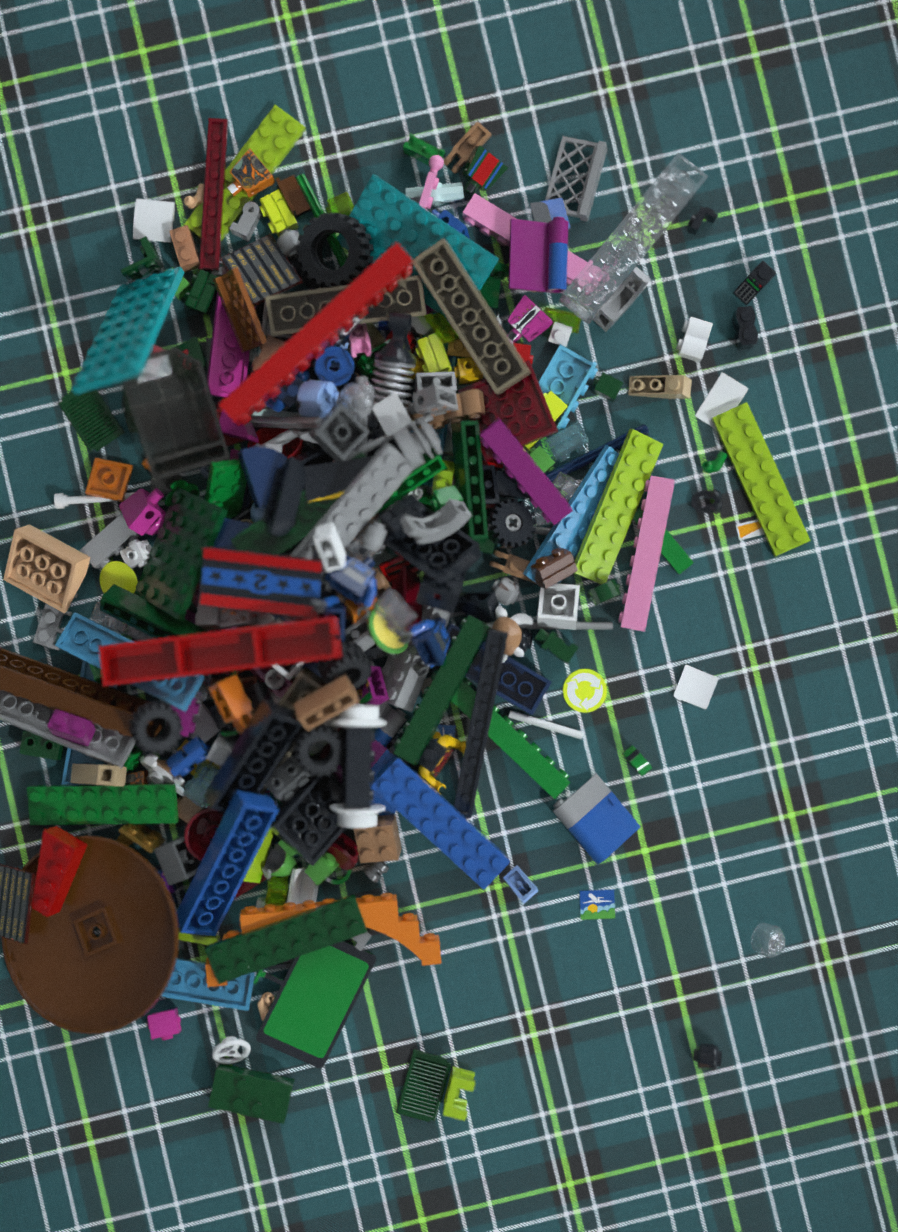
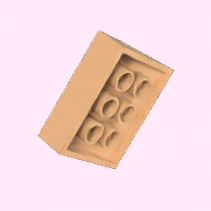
M29 524L14 530L3 580L65 613L86 576L90 557Z

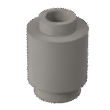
M374 522L373 525L369 524L362 541L364 542L363 547L378 552L387 534V530H384L385 526Z

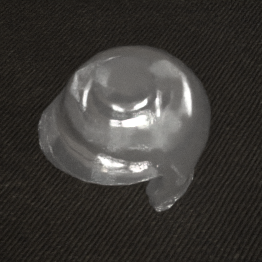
M762 923L753 931L751 945L753 950L767 958L775 957L781 954L785 948L786 940L780 927Z

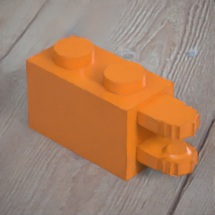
M234 675L208 689L225 723L232 721L237 732L242 734L246 728L244 723L247 726L253 717L251 714L253 708L250 699L243 690L241 681L237 675Z

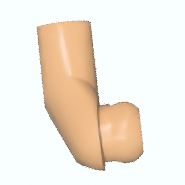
M204 184L198 185L195 196L185 197L184 204L188 208L194 209L203 203Z
M271 992L264 993L257 1003L262 1021L275 998Z

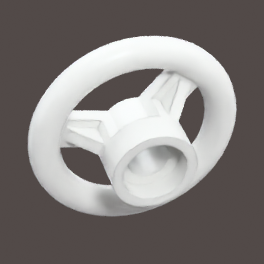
M233 1036L226 1037L222 1040V1043L214 1048L212 1057L220 1064H234L245 1059L249 1055L251 1047L245 1040L237 1039ZM239 1046L245 1048L242 1054L237 1051ZM223 1056H233V1058H221V1057H223Z

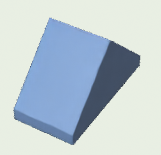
M518 865L503 877L523 904L538 892L537 886Z

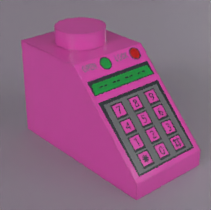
M222 410L217 432L229 437L258 443L259 439L251 421L245 426L241 424L238 427Z

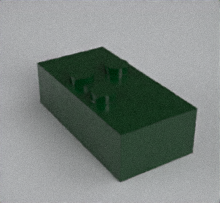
M219 1063L216 1068L208 1107L284 1124L295 1079Z

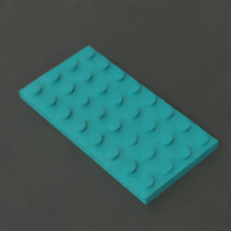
M372 174L349 217L357 219L359 224H363L366 227L365 233L370 234L372 238L369 244L373 245L374 251H370V256L374 257L373 262L368 263L370 266L396 242L412 259H415L444 238L448 241L480 291L499 258L375 174ZM339 233L337 239L340 245L349 251L345 237ZM413 265L412 274L409 277L420 275ZM422 279L425 304L447 318Z
M181 267L169 268L165 272L155 273L148 278L137 279L133 283L122 284L118 287L117 293L111 301V306L105 314L103 323L100 325V329L93 340L94 342L87 352L88 355L81 365L80 372L75 378L72 390L76 395L141 375L185 273Z

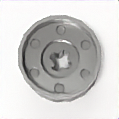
M423 417L418 418L422 426L419 429L414 421L411 422L414 432L409 433L403 427L393 433L404 455L414 469L425 463L423 453L426 452L431 459L434 458L430 449L435 448L438 455L443 453L440 440L432 426Z

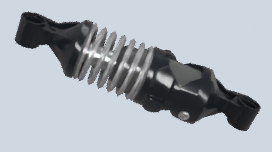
M390 313L388 327L392 330L393 337L385 347L374 354L375 363L373 365L378 369L373 370V374L376 376L371 379L376 384L371 385V388L375 391L370 393L373 398L369 400L370 403L367 410V424L369 426L367 444L386 435L372 409L374 405L396 392L407 414H410L407 405L411 402L406 400V397H411L412 395L404 389L411 390L413 388L408 385H400V381L410 383L414 381L411 378L401 377V374H415L413 371L402 370V367H416L417 361L411 353L407 338L412 324L411 314ZM396 439L388 442L404 454ZM384 445L368 452L367 456H375Z

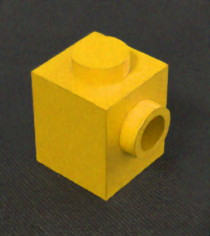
M473 357L457 359V364L453 367V371L455 372V378H458L459 385L476 383L482 380L483 373Z

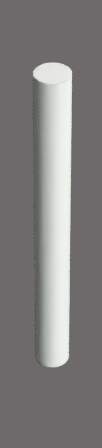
M512 710L509 712V718L581 740L583 738L584 732Z

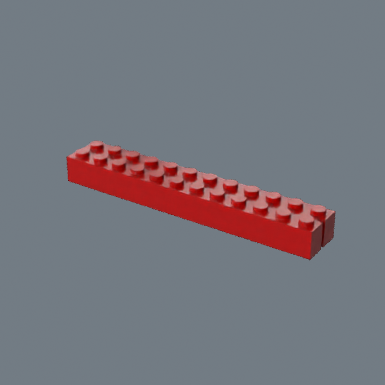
M396 242L219 403V407L238 427L241 424L245 426L252 419L250 416L255 411L258 413L266 407L265 402L270 398L272 400L281 393L280 389L284 385L289 386L296 379L294 376L299 371L303 373L307 370L311 360L314 358L316 360L325 353L324 349L329 345L328 343H330V346H333L340 339L337 333L342 328H344L345 333L351 330L354 326L352 319L356 315H359L358 318L360 320L363 319L369 312L367 306H377L383 300L382 296L387 291L391 293L398 286L397 282L400 279H407L412 274L413 259Z
M338 617L99 646L103 686L342 657L340 639H336V636L340 635Z

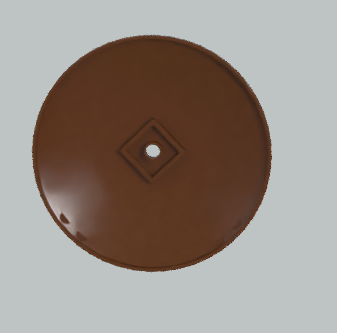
M77 836L76 838L88 845L61 911L46 917L31 908L28 943H22L2 936V947L7 969L13 983L24 1000L35 1012L47 1021L65 1030L76 1033L100 1034L123 1028L135 1022L146 1014L162 996L172 977L177 960L179 945L178 920L174 903L166 884L155 868L141 854L131 847L110 838ZM40 852L22 869V871L35 874L34 889ZM95 927H98L100 929L101 933L99 937H97L94 933Z

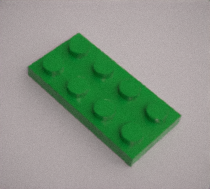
M239 459L211 463L205 500L227 510L225 518L232 519L241 512L246 488V479Z

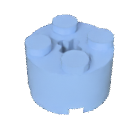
M310 379L301 385L298 392L297 401H300L301 408L298 407L299 413L302 417H320L323 419L335 405L341 402L342 395L337 391L334 383Z

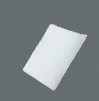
M685 665L673 696L700 708L707 709L719 678Z

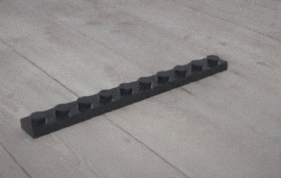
M490 628L488 630L454 807L466 818L472 817L508 632Z

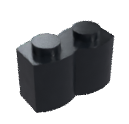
M752 306L738 307L732 317V324L736 331L734 341L738 350L752 349L758 340L757 329L754 326L756 316Z

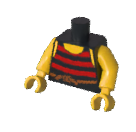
M446 734L440 738L432 739L417 763L419 765L417 773L438 792L440 787L446 789V786L436 780V778L456 749L464 754L466 741L461 742Z

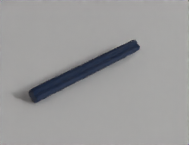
M645 424L634 429L644 435L649 433ZM627 433L545 475L551 482H554L595 461L605 445L612 447L614 450L621 448Z

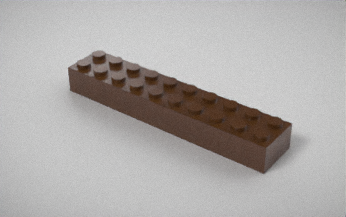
M0 648V690L9 692L16 697L26 698L32 703H39L47 706L49 709H57L89 720L104 729L117 731L124 736H132L129 728H131L129 721L133 719V712L136 713L138 711L137 708L145 706L144 703L146 702L152 703ZM163 717L151 719L145 727L146 735L154 738L164 728L165 719Z

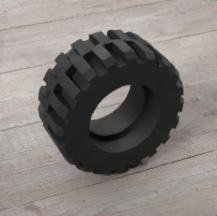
M338 213L320 214L319 218H312L309 221L311 225H305L302 229L304 234L299 235L298 241H300V246L296 248V252H300V257H297L298 263L303 265L301 270L304 274H308L307 278L311 282H316L318 286L330 288L350 285L369 268L368 263L373 262L374 256H370V251H374L372 244H369L372 238L370 234L365 233L366 227L363 224H359V221L355 218ZM333 233L342 234L348 243L349 249L346 262L337 270L330 269L325 264L322 256L323 244L327 237Z

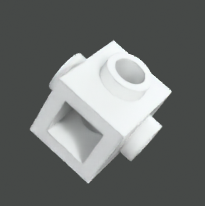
M133 540L128 543L129 546L120 551V554L125 564L130 568H142L148 563L147 560L150 558L149 555L152 547L148 540Z

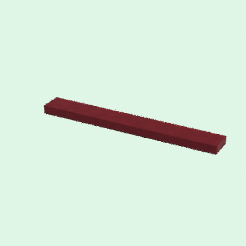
M208 118L199 269L203 271H219L228 119Z

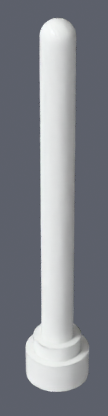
M135 492L126 493L124 501ZM63 493L54 494L56 509H63L68 504L115 501L90 495L68 497Z

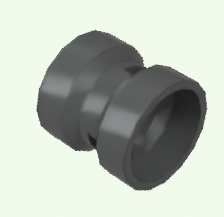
M384 861L372 862L370 866H366L363 869V872L372 881L377 883L381 879V875L390 868Z

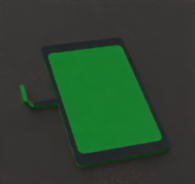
M341 941L294 958L284 980L264 972L263 969L257 971L253 981L254 984L257 983L259 977H265L281 986L256 1034V1040L316 1068H323L376 962V956L363 949L360 951L348 942Z

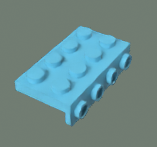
M561 344L539 380L543 393L546 392L548 394L552 391L568 406L567 410L555 422L558 432L561 428L565 429L570 420L567 416L570 411L575 412L579 405V402H577L579 395L584 396L589 387L586 385L589 378L593 380L598 371L595 368L596 362L592 363Z

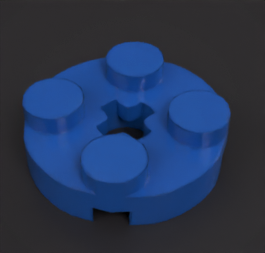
M331 346L325 348V353L315 363V371L321 381L332 382L334 386L347 383L354 374L355 364L351 354L341 347ZM332 361H334L335 363H340V366L338 367L339 370L337 372L335 370H330V367L332 366Z

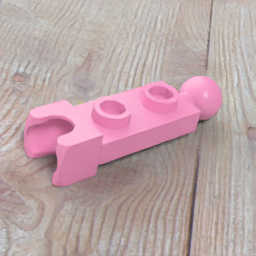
M433 155L429 159L430 171L419 205L425 209H430L434 198L431 197L433 189H437L439 178H436L437 172L444 165L443 158L439 155Z
M366 323L359 324L348 337L353 358L357 357L358 353H365L366 356H371V343Z

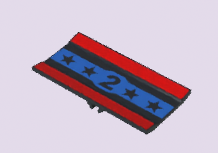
M203 546L199 605L318 619L319 612L311 611L314 608V604H311V601L320 600L323 560Z

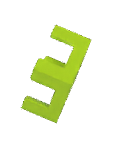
M452 1066L443 1102L444 1116L466 1121L468 1111H466L467 1100L458 1097L460 1089L471 1092L474 1090L476 1083L474 1080L475 1072Z

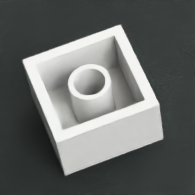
M556 583L547 589L541 587L537 626L576 630L580 586Z

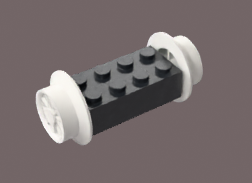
M355 704L339 713V717L331 721V724L343 726L342 740L345 745V758H342V803L332 804L330 809L338 813L337 824L339 826L366 828L376 826L377 813L385 810L384 805L370 803L374 801V792L370 787L371 782H374V771L371 770V762H374V750H371V743L375 741V732L372 731L370 726L386 725L387 722L379 718L378 705Z

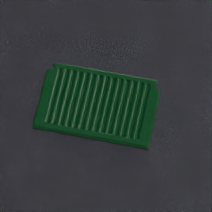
M97 389L77 395L72 390L61 398L62 402L58 403L90 452L94 449L96 452L125 433Z
M416 1049L413 1050L397 1106V1114L425 1122H430V1119L436 1121L451 1068V1063L446 1062L447 1058Z

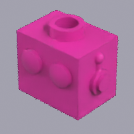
M177 1008L152 1013L147 1016V1025L152 1039L161 1038L162 1041L173 1038L174 1034L182 1031L180 1024L181 1016H179Z

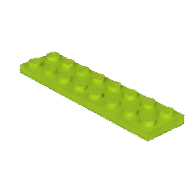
M274 105L225 170L221 241L230 231L232 222L236 223L242 215L245 203L251 202L257 195L248 197L242 190L236 196H233L227 189L234 182L230 170L251 149L268 171L273 174L306 130L304 125L277 105ZM203 203L198 205L184 224V226L188 225L191 232L201 238Z
M748 403L741 404L711 418L774 557L811 541Z
M629 429L574 561L578 569L575 574L598 584L607 582L644 493L646 481L649 480L664 445L663 443L634 429Z

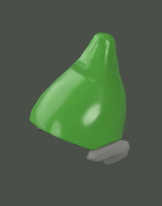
M278 843L274 844L275 848L268 855L265 867H262L267 880L271 876H291L293 868H300L294 856L290 857Z

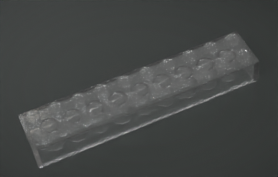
M678 152L563 292L559 302L589 325L702 187L708 175Z

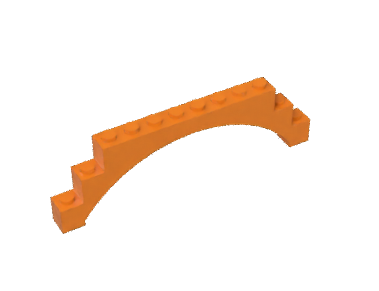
M383 893L381 896L363 895L361 898H356L367 928L386 934L403 944L422 961V966L441 964L439 935L428 933L420 936L418 915L405 913L402 916H398L396 894ZM328 898L322 902L307 900L301 904L287 902L281 906L267 904L260 908L255 906L245 907L241 909L240 913L241 932L237 930L224 933L223 940L337 900ZM207 958L205 963L207 987L227 985L228 981L218 984L210 961Z

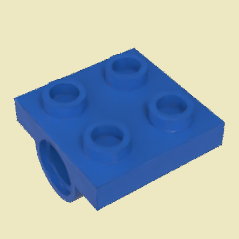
M194 737L183 746V750H178L166 760L167 765L171 769L170 773L174 777L179 775L183 777L195 769L193 766L195 763L198 765L206 760L211 747L205 744L200 737Z

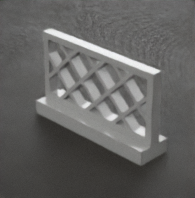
M562 136L545 200H551L556 196L561 198L560 194L569 189L573 197L564 202L567 215L588 222L607 153L606 142L599 141L595 143ZM566 143L574 144L576 149L567 154L564 147ZM586 147L594 148L593 154L587 158L581 152ZM579 152L583 160L573 165L570 157ZM568 160L571 168L562 173L559 168L560 163ZM586 164L589 168L588 172L580 176L576 169ZM574 170L578 178L568 183L565 175ZM563 178L566 186L557 191L554 184L557 180ZM581 181L584 186L583 190L575 194L571 187ZM575 199L579 204L577 212L569 210L566 206Z

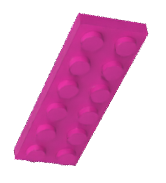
M217 292L205 394L226 398L247 379L250 350L241 352Z

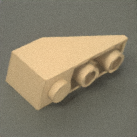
M685 375L630 376L628 395L690 399L692 380Z
M72 764L70 783L124 787L127 767H122L121 769L119 766Z

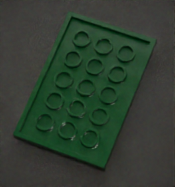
M177 487L169 508L165 513L163 526L158 531L150 551V558L143 568L134 594L171 616L184 620L202 575L203 546H214L227 510L183 488Z

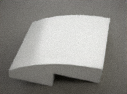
M136 199L133 239H141L147 236L150 241L172 242L169 231L173 229L175 202Z

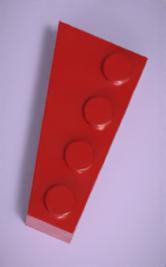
M58 826L43 831L32 908L46 917L61 911L88 845Z

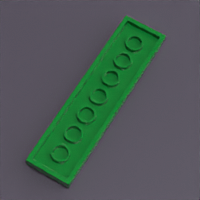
M176 783L125 784L124 787L107 785H39L27 787L30 825L166 824L179 822Z

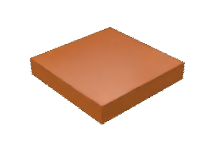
M95 457L85 490L86 495L123 502L133 466Z

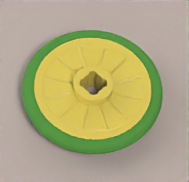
M382 606L373 609L368 618V628L374 642L388 653L398 654L403 652L408 647L409 642L404 644L397 641L401 637L396 636L392 629V608Z

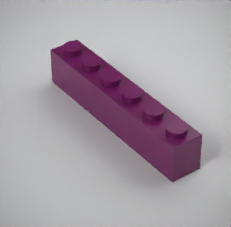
M497 418L481 431V442L486 448L491 447L494 451L492 454L499 463H504L507 467L505 469L507 474L511 478L515 477L519 483L517 485L523 493L527 491L531 496L530 502L535 508L540 507L543 511L541 515L548 523L551 521L555 525L573 511L567 500L500 418Z

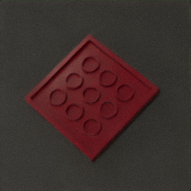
M530 360L525 361L531 374L500 395L494 392L487 379L458 390L459 393L473 389H479L483 392L486 415L476 420L479 421L480 439L482 438L481 431L497 418L502 420L522 446L558 432ZM480 440L481 450L486 462L494 459L492 455L494 451L491 447L486 448Z

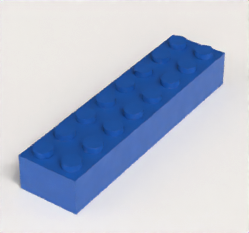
M395 755L374 777L371 787L483 890L510 863L505 853L398 755Z
M236 790L176 912L178 928L181 933L216 936L279 811L271 796Z

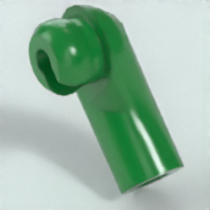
M719 451L715 460L704 461L702 463L703 471L709 474L720 471L727 454Z

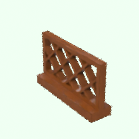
M238 267L213 279L241 352H246L266 343L267 340Z

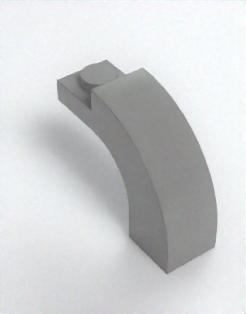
M636 267L615 294L598 310L592 320L607 332L639 297L651 279Z
M449 499L437 513L429 517L415 518L404 515L400 522L406 534L413 536L417 543L426 544L439 541L453 534L472 515L462 501Z

